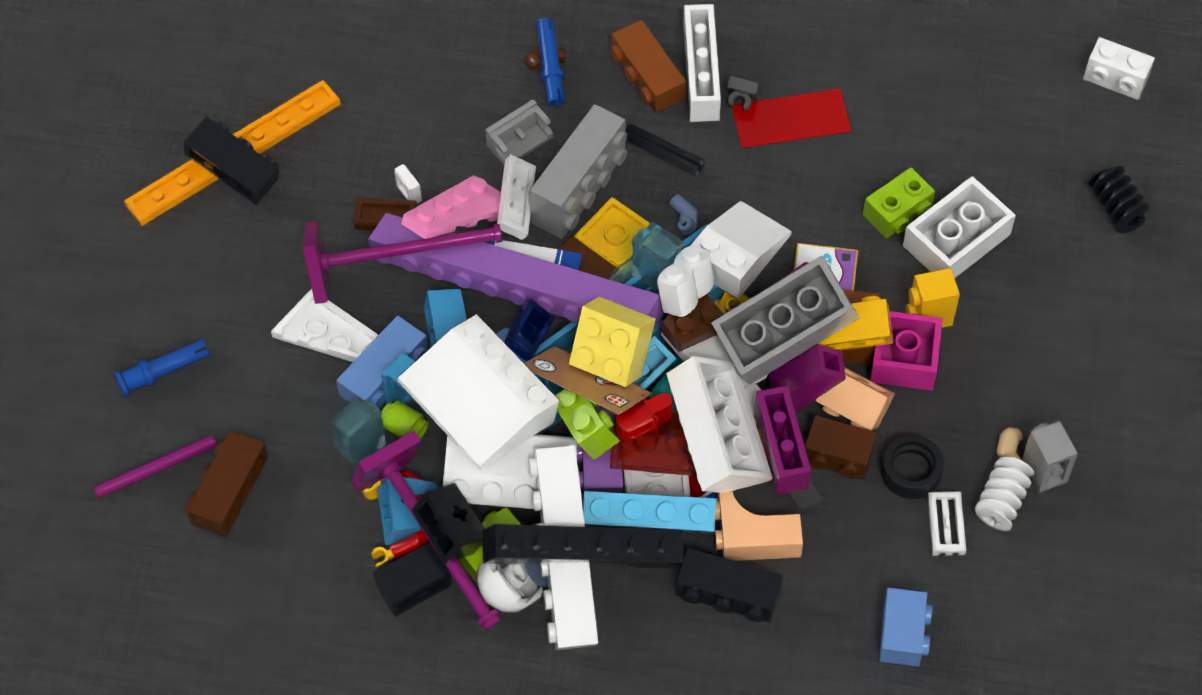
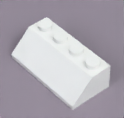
M692 356L667 372L670 391L674 397L679 421L685 433L688 450L692 456L697 480L702 491L726 493L772 480L773 477L745 389L734 362Z
M535 434L479 470L447 435L443 487L455 483L468 504L534 509L532 491H537L536 478H530L529 459L534 458L533 454L536 449L575 445L577 455V442L574 437Z

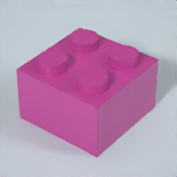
M890 311L893 344L874 346L870 381L878 384L933 391L938 367L943 318Z

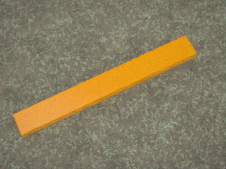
M322 80L233 135L236 138L242 137L253 146V150L261 154L341 105L340 99L326 82ZM191 159L124 200V203L139 224L143 226L219 178Z

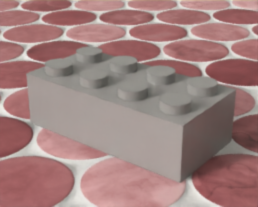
M596 104L593 105L530 189L532 224L560 239H563L569 230L573 231L579 222L580 214L584 209H589L592 206L599 188H604L608 184L613 169L616 165L621 166L627 156V150H625L627 133H625L624 118Z
M820 256L714 320L711 324L740 375L749 384H752L857 321L860 317L830 266Z

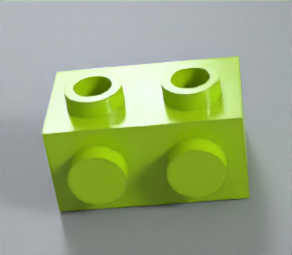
M910 167L865 198L863 216L887 239L895 233H902L910 222L933 207L935 190Z
M563 389L555 395L559 400L558 413L577 444L592 459H597L620 442L612 429V426L615 425L614 421L604 409L600 410L596 403L567 389Z

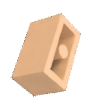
M844 367L846 380L817 398L816 402L822 404V409L828 414L836 417L842 415L851 420L850 424L852 426L872 431L880 426L895 393Z

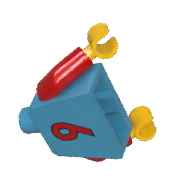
M409 470L399 471L418 501L426 492L438 489L434 482L425 481V479ZM382 479L373 484V487L362 491L365 498L369 500L378 498L385 545H390L388 550L383 547H376L372 551L374 559L386 556L384 561L375 565L377 569L383 563L392 560V558L399 559L430 542L389 479Z

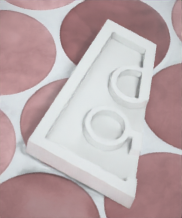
M312 289L271 331L272 338L354 362L379 336L329 300L325 303L315 304Z

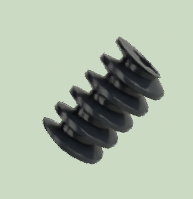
M1116 166L1098 172L1090 179L1088 184L1093 188L1094 194L1099 197L1101 205L1105 206L1107 214L1111 215V220L1117 225L1119 233H1129L1145 222L1146 217L1144 215L1148 212L1149 205L1147 203L1140 204L1143 196L1135 194L1137 187L1134 184L1128 185L1131 178L1129 175H1123L1125 172L1123 166Z

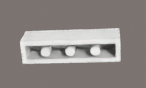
M684 5L683 28L690 122L719 121L721 97L714 5Z

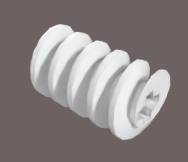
M1002 457L996 460L994 470L990 473V480L986 482L985 490L981 493L980 501L976 504L975 511L977 516L984 523L1001 531L1011 530L1013 524L1010 520H1014L1017 517L1016 510L1021 508L1022 502L1020 499L1026 496L1027 492L1025 489L1031 485L1029 477L1035 475L1034 470L1027 463L1014 457Z

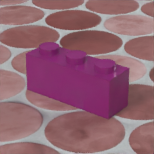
M788 386L756 391L754 413L773 477L776 495L808 489L811 468Z

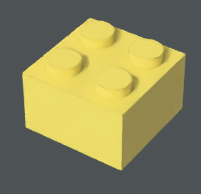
M597 297L582 306L569 365L627 387L642 376L656 319L605 298Z

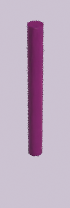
M213 435L207 436L94 486V490L98 498H101L217 446Z

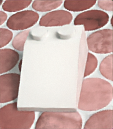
M739 201L706 226L691 246L709 250L715 280L714 284L739 299L790 237L792 231L744 202Z

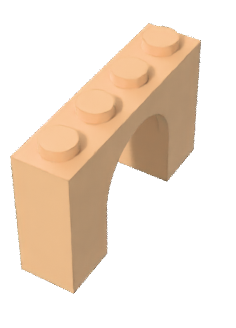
M757 429V430H758V433H759V437H760L761 443H762L760 431H759V429ZM733 491L717 493L718 501H716L715 520L720 521V530H715L716 550H722L723 558L741 561L801 557L803 539L800 514L756 515L740 506L734 497Z

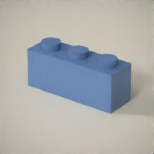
M397 315L336 380L339 395L367 416L375 408H380L386 401L381 373L402 352L416 362L428 351L427 335Z

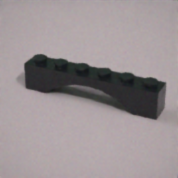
M494 524L482 530L483 564L515 565L548 562H592L620 564L637 568L668 569L684 563L683 530Z

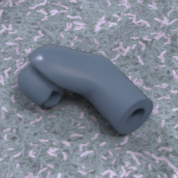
M676 194L671 199L669 205L680 214L677 227L681 233L691 234L698 227L699 212L680 194Z

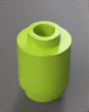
M396 400L394 403H387L380 415V418L383 420L382 427L400 438L414 431L421 440L429 427V421L424 419L423 414L400 400Z

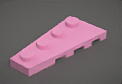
M473 175L406 212L403 215L401 224L422 238L429 239L455 232L457 226H466L467 228L477 226L479 220L496 221L498 220L501 192L487 184L484 179Z

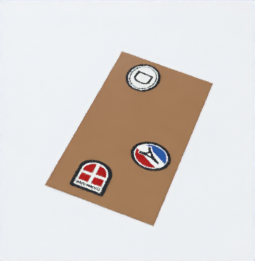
M556 346L549 348L524 363L531 372L618 415L652 394L631 383L624 387L569 365L571 354Z

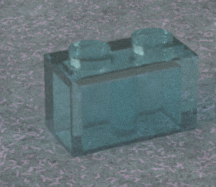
M651 222L645 230L640 229L632 240L633 276L659 292L657 279L665 268L674 264L676 256L682 251L683 241L656 223Z
M359 396L353 399L330 420L336 450L355 467H357L359 461L386 445L385 428L382 425L380 409L373 402L369 401L366 403Z

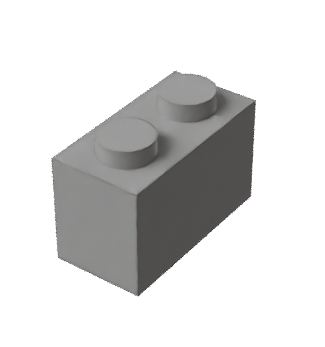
M1060 421L1050 425L1043 423L1036 426L1030 432L1022 461L1034 470L1035 475L1030 478L1038 493L1068 482L1078 453Z

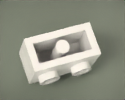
M1099 37L1089 57L1083 79L1139 100L1149 78L1155 57Z

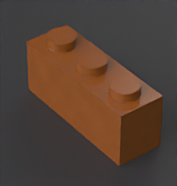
M642 20L611 34L610 55L615 63H620L624 68V74L629 83H634L639 89V95L644 104H649L654 112L657 113L686 99V80Z

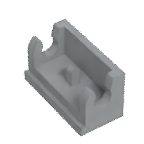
M533 99L485 129L487 147L505 165V160L510 154L522 158L554 137L553 132L547 126L551 121Z

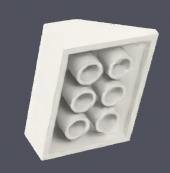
M477 314L452 328L398 377L400 385L479 470L553 424L559 400Z

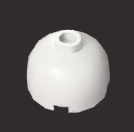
M482 561L477 573L481 596L487 604L502 612H518L540 599L543 592L542 587L537 588V584L529 577L525 564H483Z

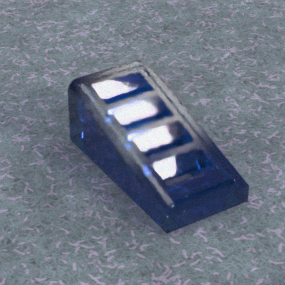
M532 299L528 300L515 316L504 341L505 345L526 362L534 357L555 317Z

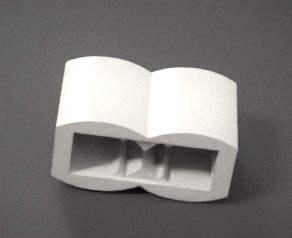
M696 246L686 247L676 256L674 264L668 266L660 273L657 283L664 313L679 317L686 316L697 306L698 299L706 295L713 288L715 280L709 250Z

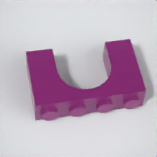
M804 262L785 277L807 265L808 262ZM819 344L769 373L770 389L788 386L796 412L846 380L842 351Z

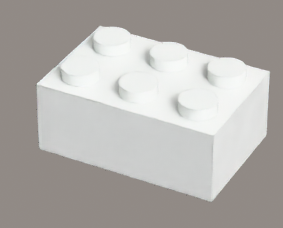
M972 176L906 226L903 247L930 272L951 268L953 276L956 278L1011 235L1016 215Z

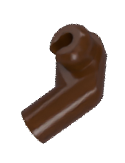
M539 46L528 53L525 58V64L531 70L542 68ZM558 48L559 63H565L567 49Z

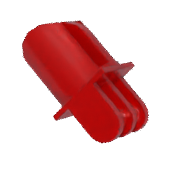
M662 393L648 400L644 398L619 415L616 414L617 437L623 442H630L651 431L658 435V426L672 418V397L667 393Z

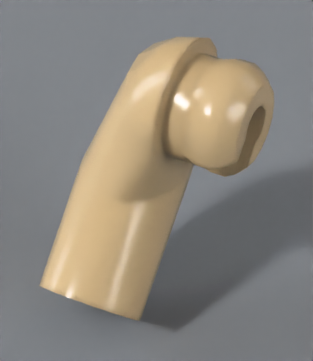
M1009 427L1001 432L997 446V454L1000 458L1014 457L1021 460L1016 450L1019 441L1023 440V434L1018 428Z

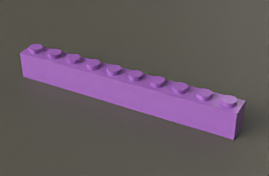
M385 213L368 238L370 247L424 238L401 224L402 217ZM451 232V233L444 234V235H440V236L451 235V234H455V233H452V232ZM485 242L377 259L381 263H390L403 267L410 272L416 271L429 275L436 280L442 279L455 283L462 288L481 291L491 297L497 296L510 300L517 305L533 307L546 314L559 315L572 322H579L582 306L597 297L605 298L655 318L653 332L663 316L659 294Z

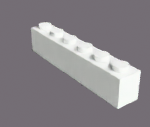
M575 445L536 449L533 454L534 458L529 459L530 478H536L537 491H532L534 511H540L541 524L536 525L585 527ZM589 562L540 563L541 576H547L549 588L548 590H543L545 610L551 609L552 623H547L549 643H555V650L596 646L598 644Z

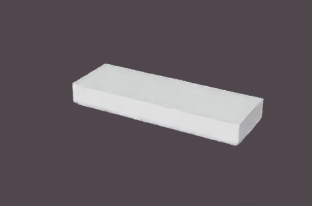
M510 154L506 158L497 224H500L501 231L523 240L529 231L531 214L530 189L534 185L536 166Z

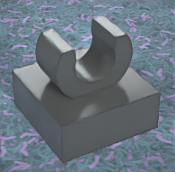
M730 76L727 85L730 93L728 99L729 106L734 107L735 100L743 98L745 99L744 111H749L752 105L751 99L758 101L761 90L759 83Z

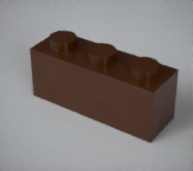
M229 430L225 440L219 441L211 466H207L201 475L200 487L196 494L192 493L187 501L186 511L191 525L225 538L227 537L268 459L264 442Z

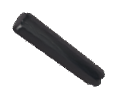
M629 124L625 129V133H627L626 141L694 175H699L703 170L704 159L633 124Z

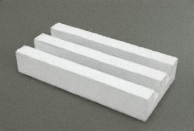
M961 491L928 492L932 556H939L940 553H945V555H952L953 553L965 555L966 541ZM936 500L941 501L944 544H940ZM948 500H953L957 544H952Z

